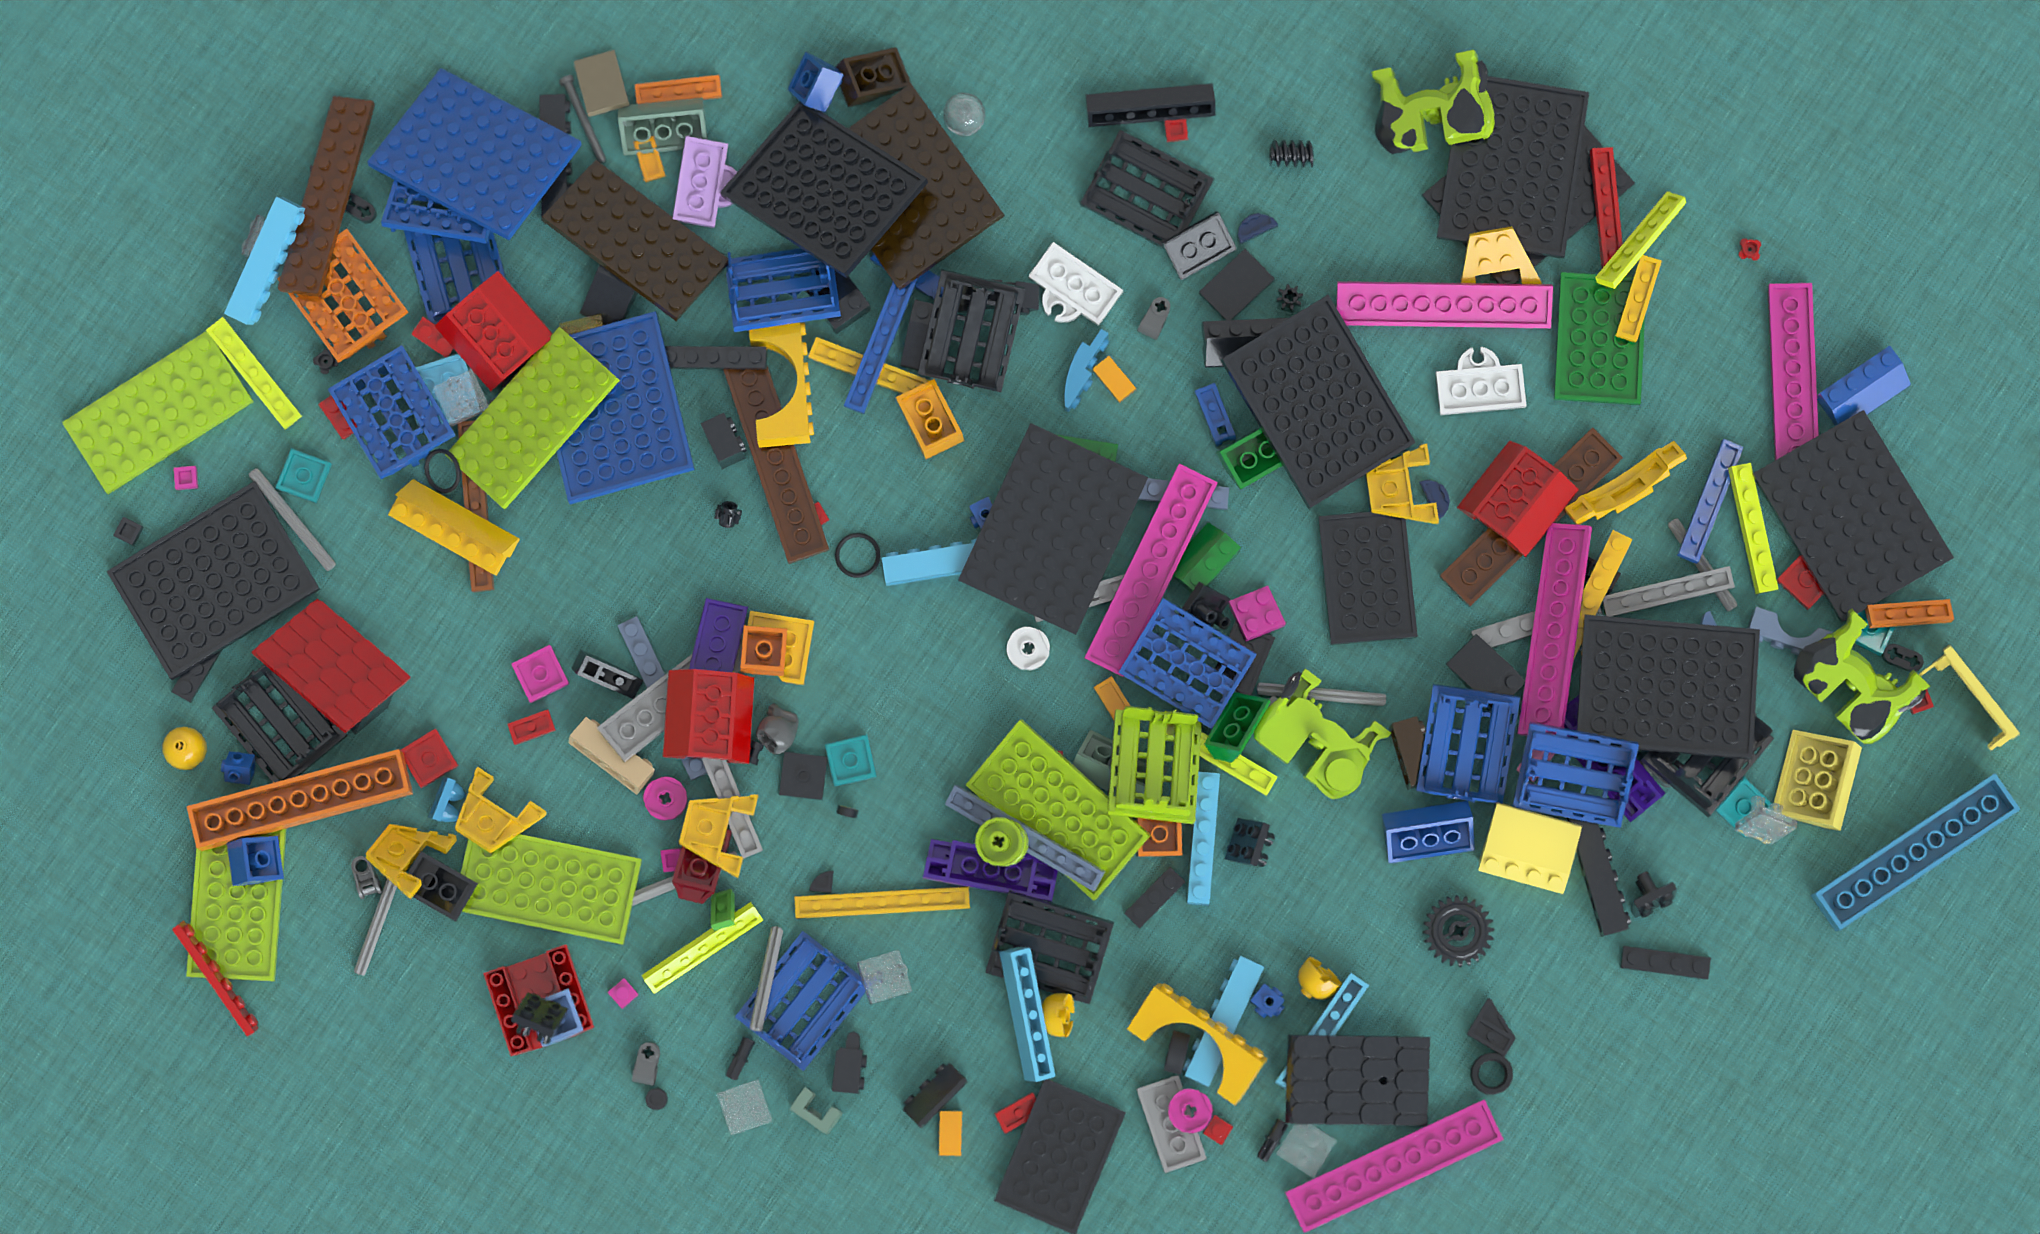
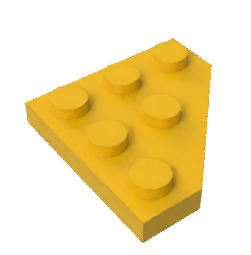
M750 611L748 626L787 629L784 676L778 677L785 683L804 685L814 621Z

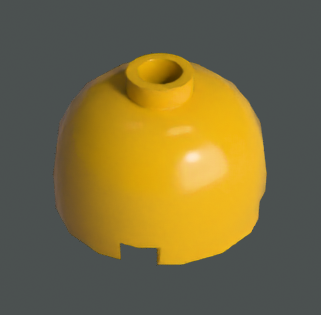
M178 727L166 735L162 744V751L166 761L174 768L191 770L205 759L207 742L196 729Z
M1309 957L1299 970L1298 981L1302 987L1301 992L1309 999L1314 997L1319 1000H1325L1333 996L1339 990L1342 983L1329 968L1326 970L1321 967L1322 963L1313 957Z
M1055 993L1048 996L1041 1005L1046 1031L1052 1036L1068 1037L1073 1026V1021H1070V1012L1074 1013V1000L1072 995Z

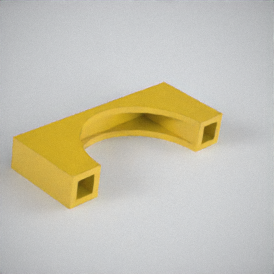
M805 322L749 330L751 347H767L769 350L781 354L792 364L797 373L796 390L789 403L778 413L756 420L759 448L811 443L810 435H814L813 422H809L808 416L812 415V404L807 402V395H811L810 382H806L805 375H809L808 362H804V355H808L807 343L802 341V336L806 335Z
M1159 983L1154 986L1127 1030L1144 1042L1158 1028L1171 1023H1189L1205 1030L1215 1040L1223 1057L1224 1074L1217 1093L1236 1105L1242 1099L1268 1058L1263 1056L1264 1053L1257 1047L1252 1048L1246 1044V1040L1242 1036L1229 1032L1226 1025L1209 1018L1210 1015L1206 1011L1192 1006V1002L1184 996L1179 997L1169 985Z

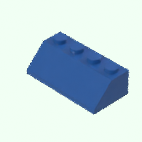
M1888 346L1817 395V401L1836 426L1863 410L1866 414H1869L1910 386L1911 383L1902 361L1892 347Z
M1468 801L1382 814L1383 833L1389 863L1475 850L1473 816Z

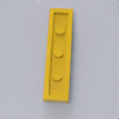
M1642 255L1639 259L1615 335L1616 337L1637 342L1660 269L1661 260Z

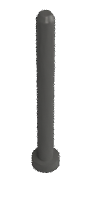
M572 75L565 76L559 80V83L565 87L597 160L603 163L606 161V157L572 84L574 78Z

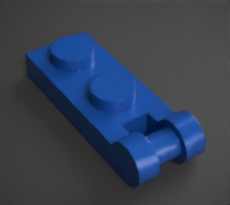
M1215 383L1195 390V395L1215 446H1220L1222 442L1227 440H1236V435ZM1224 426L1226 432L1219 434L1217 429Z

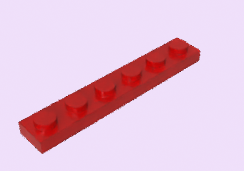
M1613 147L1592 148L1590 150L1602 268L1623 245Z
M183 920L172 928L173 932L247 1037L259 1028L257 1026V1019L245 1009L244 1000L239 995L236 996L232 990L233 986L230 980L222 976L218 963L214 959L211 960L208 956V950L204 943L199 942L194 936L195 931L193 927L188 923L186 924Z

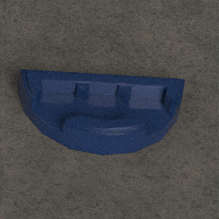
M1261 213L1249 215L1242 221L1239 227V243L1242 244L1278 227V223L1274 218Z
M1419 481L1427 502L1436 503L1440 520L1449 508L1450 498L1447 490L1442 484L1435 481Z

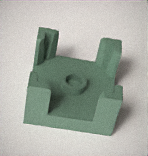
M804 1087L790 1107V1110L824 1134L829 1135L843 1113L831 1107L823 1120H821L820 1117L822 1115L813 1108H810L809 1111L807 1110V1107L815 1097V1093Z

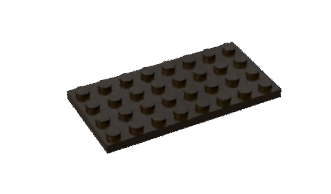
M597 160L584 171L542 216V221L676 322L729 264L726 256L682 223L674 220L671 215Z

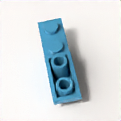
M1103 329L1100 330L1090 346L1084 342L1081 343L1071 362L1065 385V411L1067 412L1071 408L1076 409L1081 401L1079 396L1083 390L1087 392L1093 383V380H1091L1092 373L1087 369L1094 367L1098 360L1096 355L1099 351L1103 352L1110 342L1107 340L1109 333Z

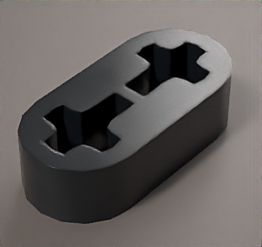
M350 192L348 200L352 198L351 201L356 206L347 205L345 212L363 223L373 222L377 216L373 205ZM362 208L363 210L367 211L368 208H370L369 211L371 215H366L363 218V214L361 211H359V209Z
M1897 644L1888 645L1882 654V658L1886 663L1911 672L1913 669L1918 671L1924 663L1921 654ZM1895 649V654L1901 656V658L1894 657L1890 659V654L1887 651ZM1915 657L1918 665L1910 667L1911 663L1904 660L1905 658L1911 659Z

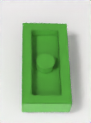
M732 889L711 895V926L713 930L716 931L735 925V894Z

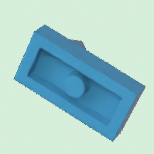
M447 777L442 778L428 818L444 822L458 820L460 813L453 805L448 803V800L458 801L465 798L466 795L463 788L456 783V780Z

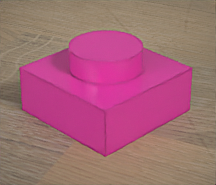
M196 466L174 468L176 490L198 488Z
M681 848L660 851L663 872L675 871Z
M625 978L608 992L621 1009H624L639 995Z

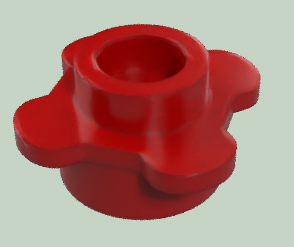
M1742 239L1740 241L1741 251L1738 254L1741 259L1751 258L1753 261L1758 260L1761 242L1759 240Z

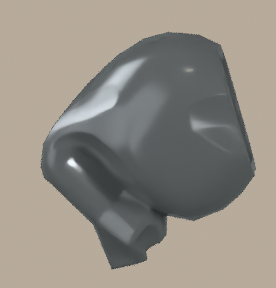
M773 703L768 707V716L764 717L759 723L756 736L770 753L781 754L790 748L794 742L799 720L795 713L783 710Z

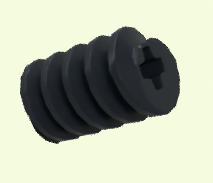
M1273 140L1270 146V167L1273 161L1276 162L1277 167L1280 166L1281 161H1284L1286 167H1288L1290 161L1293 162L1294 167H1297L1298 162L1301 161L1302 167H1305L1308 161L1311 168H1313L1314 149L1311 141H1307L1304 146L1302 140H1299L1297 146H1295L1294 141L1290 140L1287 146L1286 141L1282 140L1278 146L1277 140Z

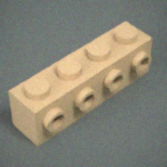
M585 717L570 735L568 743L637 795L653 776L654 768L652 763L645 758L641 759L636 754L624 762L597 730L600 724L594 719L590 720Z

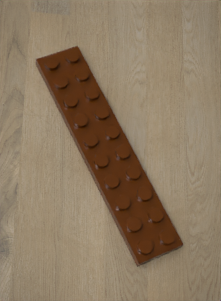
M333 96L301 205L305 208V217L303 222L297 226L295 231L296 238L289 247L278 285L280 292L321 297L375 104L373 101Z
M768 366L767 370L723 369L788 564L829 551L794 444L761 448L758 445L756 420L770 417L782 410Z
M1593 427L1553 465L1579 489L1568 505L1575 502L1581 495L1588 493L1623 459ZM1565 508L1553 523H1557L1566 514ZM1488 528L1439 577L1470 607L1523 555L1510 547L1506 539Z

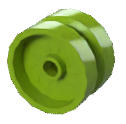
M996 817L987 820L980 826L976 834L975 845L978 854L984 861L991 865L1008 867L1017 864L1024 858L1028 850L1029 839L1026 830L1021 824L1012 819ZM1004 838L1005 841L1002 842L1003 846H1001L1000 841Z

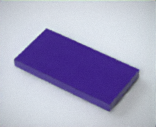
M709 598L705 599L689 669L734 672L748 612L747 606Z

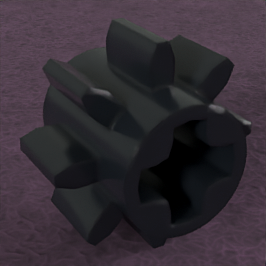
M1287 284L1284 291L1282 289L1278 290L1282 297H1278L1276 302H1282V310L1286 307L1290 308V311L1293 312L1295 305L1301 306V302L1298 299H1301L1303 294H1298V286L1290 288L1289 284ZM1287 294L1294 297L1292 302H1289V299L1286 298Z
M724 501L722 505L718 504L714 519H719L720 526L731 528L735 524H739L742 510H737L738 505L736 503Z

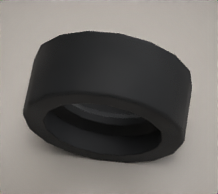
M1173 1031L1164 1071L1181 1074L1190 1034Z
M1487 1053L1479 1056L1474 1061L1471 1067L1470 1078L1478 1091L1487 1095H1496L1504 1092L1510 1086L1513 1080V1069L1511 1063L1504 1056L1498 1053ZM1487 1061L1500 1063L1505 1071L1503 1082L1498 1086H1486L1479 1078V1069Z

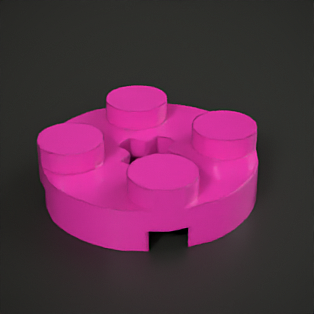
M661 777L650 782L645 789L643 797L648 812L654 818L663 821L676 819L683 813L688 801L687 791L678 780L672 777ZM669 793V798L672 799L671 802H667L665 805L662 804L660 796Z
M1182 1090L1175 1094L1169 1103V1119L1173 1126L1181 1132H1199L1211 1120V1102L1205 1094L1198 1090ZM1187 1105H1190L1191 1108H1196L1197 1111L1194 1112V1117L1184 1114V1111L1187 1110Z

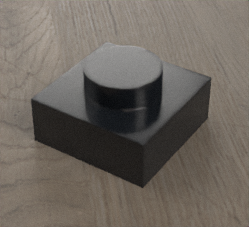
M123 517L113 536L134 546L144 527Z

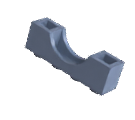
M1759 607L1753 609L1747 626L1750 629H1760L1759 642L1764 640L1770 642V646L1783 649L1785 647L1791 649V653L1799 655L1805 646L1820 641L1826 634L1834 633L1817 628L1808 637H1792L1781 629L1777 613Z

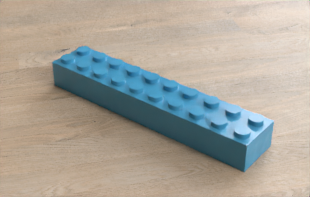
M1994 773L1813 893L1811 897L1832 928L1837 932L2021 809L1996 773Z

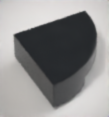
M826 871L818 875L812 882L810 891L832 893L834 871Z

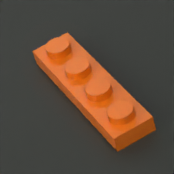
M719 75L635 84L637 104L702 97L703 100L722 98Z
M1950 599L1867 605L1865 609L1869 628L1950 623L1954 620Z

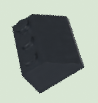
M950 1063L947 1065L941 1064L934 1072L936 1076L931 1081L929 1079L925 1080L919 1087L921 1091L916 1096L910 1095L903 1103L905 1107L902 1110L921 1129L968 1083Z

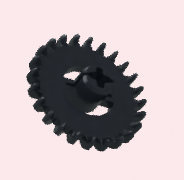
M1456 895L1454 902H1452L1450 897H1446V904L1439 900L1440 908L1432 906L1431 909L1434 914H1426L1431 921L1423 922V925L1429 927L1428 930L1422 932L1429 935V938L1425 939L1424 943L1432 944L1428 951L1436 950L1434 958L1442 955L1441 963L1449 959L1450 966H1453L1454 962L1457 961L1458 966L1462 967L1463 960H1465L1467 965L1470 966L1471 958L1478 962L1477 954L1486 956L1483 948H1491L1487 941H1492L1494 938L1488 935V933L1493 932L1495 929L1488 927V925L1493 920L1485 918L1489 911L1481 912L1483 904L1475 907V899L1468 903L1467 896L1460 901L1459 896ZM1462 915L1469 919L1465 923L1462 921L1453 922L1448 928V934L1443 936V925L1449 917ZM1469 923L1471 924L1463 929V931L1461 932L1462 937H1460V935H1453L1452 937L1447 939V937L1453 934V932L1455 931L1454 926H1456L1457 928H1462ZM1474 926V937L1468 945L1455 947L1448 943L1451 940L1455 942L1464 940L1468 936L1469 929Z

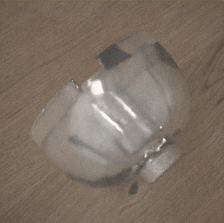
M968 92L953 95L944 107V122L949 130L959 136H970L977 133L985 121V108L982 101Z

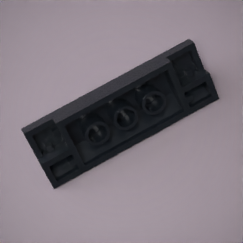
M1288 318L1203 321L1201 327L1204 342L1202 350L1205 368L1224 367L1220 361L1222 358Z

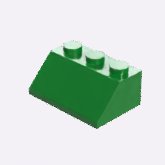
M1261 428L1216 452L1224 469L1240 490L1283 466Z
M1208 522L1187 545L1172 577L1190 593L1193 592L1198 582L1209 586L1240 552L1241 546L1225 532Z
M1234 692L1204 743L1212 757L1216 760L1232 763L1242 753L1271 701Z

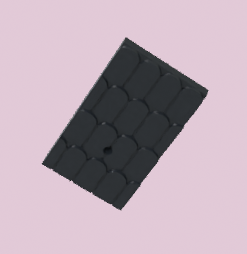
M1288 1034L1285 1123L1427 1125L1430 1037Z

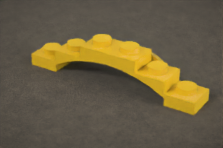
M1672 441L1666 446L1656 449L1638 464L1610 482L1581 495L1575 502L1565 507V511L1576 525L1582 524L1593 516L1598 520L1613 510L1618 514L1654 492L1652 486L1670 476L1669 470L1686 460V454L1675 441Z

